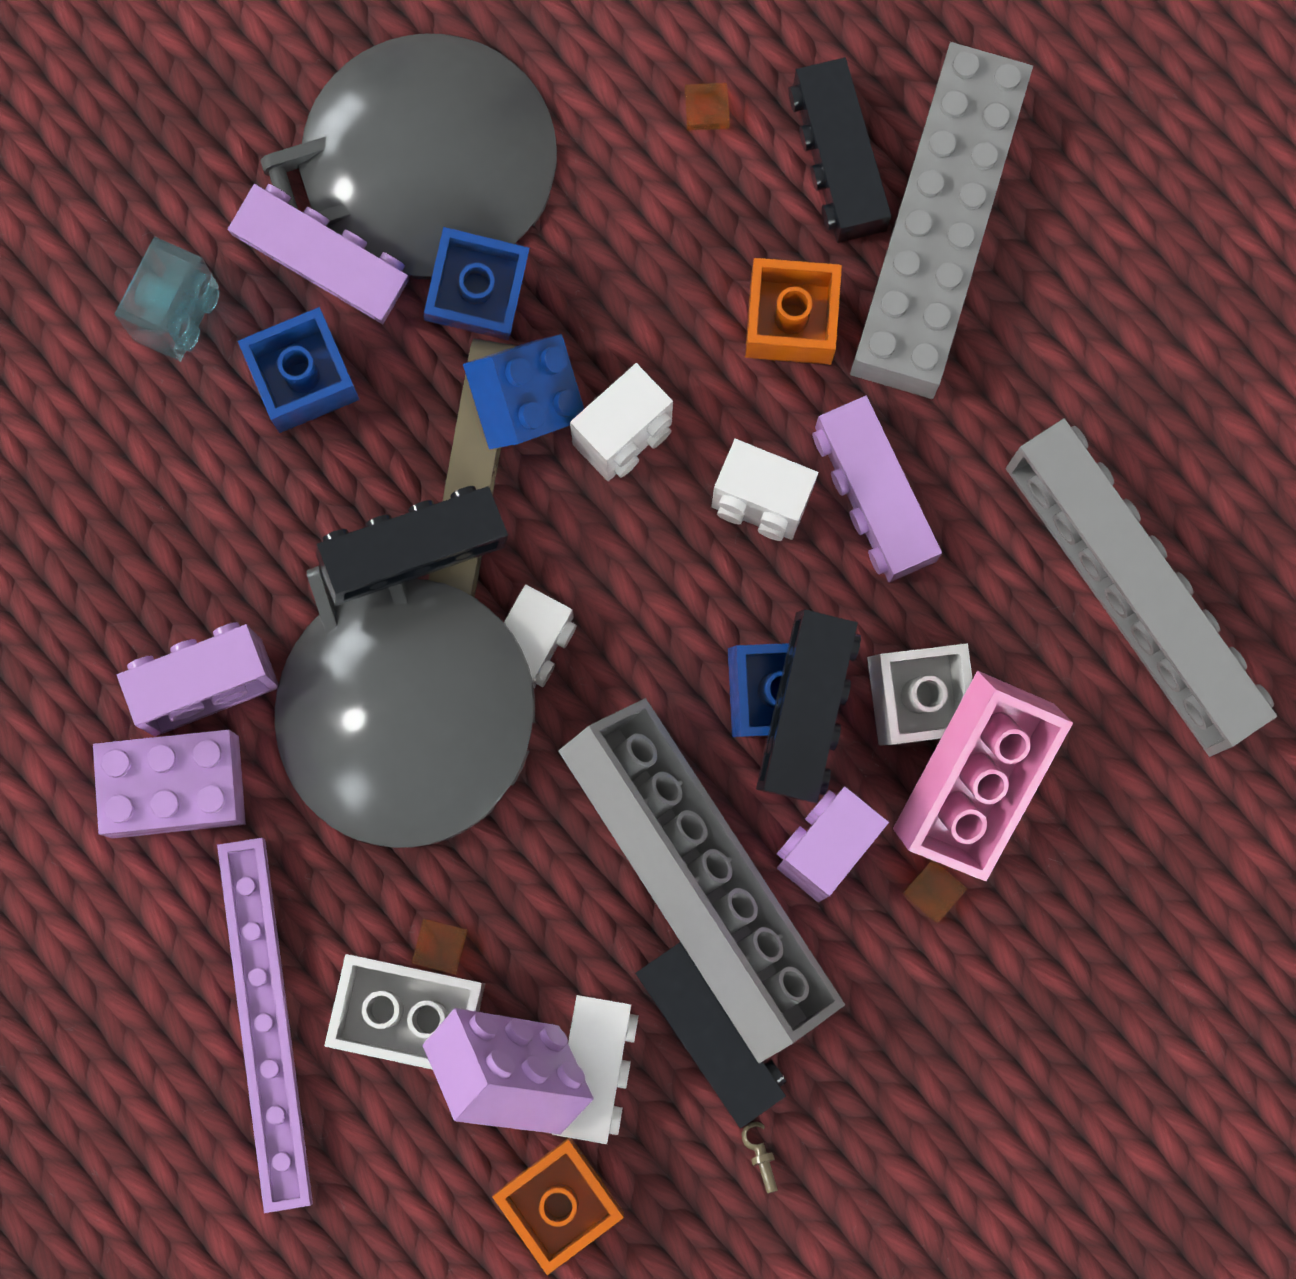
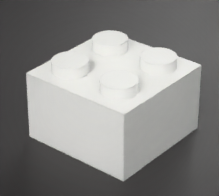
M635 363L570 422L573 446L607 481H610L616 474L622 478L638 464L639 458L637 455L648 445L654 449L670 435L672 430L669 426L672 425L673 400Z
M734 439L714 486L711 508L718 510L717 515L728 522L741 524L742 521H746L758 526V532L770 539L782 541L783 537L793 540L819 472Z
M968 643L884 653L867 657L878 744L893 745L942 738L973 680Z

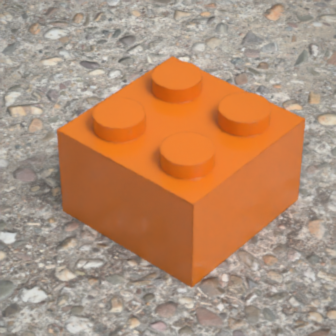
M754 258L751 273L745 358L831 365L836 351L842 265Z
M567 1138L496 1191L492 1196L546 1275H549L624 1218V1211L572 1138Z

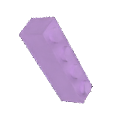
M254 184L227 229L231 235L383 325L409 281L408 275L402 272L405 265L387 253L382 252L380 258L366 251L364 248L367 242L346 229L340 235L326 227L329 219L317 211L306 207L304 212H301L289 205L291 197L275 186L268 184L264 190Z
M867 395L818 416L815 426L816 432L812 433L815 445L821 456L828 455L835 469L831 472L833 483L841 496L847 494L853 506V510L849 512L852 523L859 535L866 534L873 548L868 550V554L875 571L879 575L884 573L890 583L937 562L942 551Z

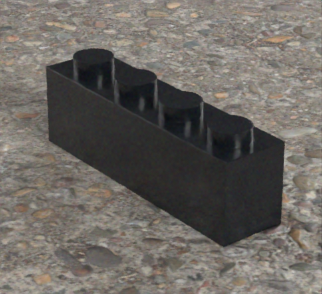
M846 57L796 69L793 86L788 87L789 99L793 112L800 111L804 125L799 127L800 138L804 151L811 150L815 165L810 167L811 177L815 190L823 191L826 205H822V216L827 231L834 230L837 243L886 232L891 219V213Z
M467 486L453 492L450 495L451 499L434 504L433 500L422 501L411 506L408 509L409 513L392 518L389 514L381 515L366 522L365 528L350 533L347 529H340L325 535L322 538L323 542L316 544V557L335 606L505 548L508 533L489 486L476 490L475 486Z
M806 609L796 612L756 790L818 803L819 795L824 796L826 794L831 777V770L825 768L829 750L834 751L836 749L841 733V725L836 723L839 705L845 706L851 688V680L846 678L849 660H856L861 643V635L856 634L858 622Z
M681 942L635 973L740 1129L786 1097L780 1087L787 1083L775 1063L772 1060L765 1064L757 1062Z

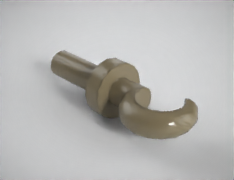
M751 1122L742 1131V1141L748 1149L755 1151L756 1157L751 1159L752 1165H759L766 1192L770 1194L778 1191L770 1162L775 1160L772 1152L767 1153L764 1143L751 1144L748 1141L747 1134L751 1128L759 1127L765 1129L763 1123Z

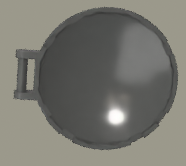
M415 34L390 39L377 44L347 62L333 75L316 98L304 128L302 144L264 156L260 162L264 174L270 176L272 185L291 197L289 205L298 209L286 172L299 168L311 208L329 219L326 227L342 235L345 229L354 233L367 242L364 248L366 251L380 258L382 252L389 254L405 265L403 273L412 275L415 279H432L443 227L516 244L532 225L535 226L550 198V190L557 168V146L555 130L545 101L536 86L515 63L494 49L474 40L446 34Z
M320 565L308 569L307 577L319 615L305 629L289 654L281 674L275 703L277 745L283 766L293 787L305 804L319 818L344 835L361 842L393 848H413L445 841L465 832L495 809L494 806L503 797L510 785L513 786L529 753L527 748L531 736L532 723H535V694L528 663L516 638L506 624L478 599L444 583L425 579H412L335 606Z

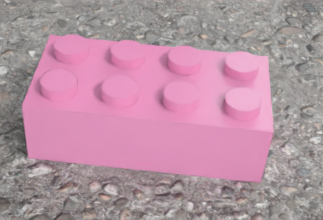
M977 671L896 821L893 830L908 851L987 881L1073 722L1054 703Z

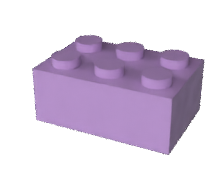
M235 622L215 629L213 631L214 637L197 643L196 639L177 643L170 648V654L154 660L153 656H145L128 663V670L116 675L134 725L153 736H158L278 689L279 684L262 639L247 624L240 626L239 623Z
M231 730L93 744L99 835L113 839L246 825L239 736Z
M845 786L837 795L829 790L805 818L811 824L809 829L806 831L799 826L777 853L783 859L777 869L818 903L833 893L889 823Z
M454 1008L423 1044L453 1120L456 1122L562 1134L594 1099L585 1081L584 1072L578 1066L568 1045L567 1036L558 1025Z

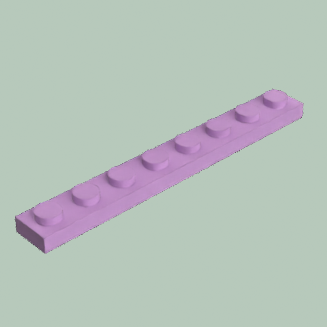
M264 838L219 844L217 848L264 1213L311 1206L313 1201L266 842Z

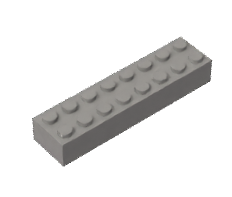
M950 42L850 375L926 398H934L942 379L1033 65Z
M1063 418L1022 445L1005 469L1208 756L1211 757L1235 746L1277 717L1272 709L1274 702L1270 694L1260 684L1255 685L1245 671L1247 664L1242 655L1234 647L1228 648L1218 634L1220 626L1217 620L1208 610H1201L1192 597L1194 592L1189 581L1180 572L1175 573L1166 561L1167 553L1162 543L1155 536H1148L1139 523L1141 517L1136 507L1130 500L1126 498L1123 500L1113 487L1115 482L1109 469L1101 462L1096 463L1087 450L1088 442L1084 434L1076 426L1070 427L1065 418Z
M646 698L589 725L558 751L758 1063L790 1046L845 1006L836 989Z

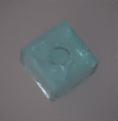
M154 236L114 315L135 342L181 362L185 352L192 351L199 339L200 328L198 327L205 313H211L217 304L219 285L202 257Z

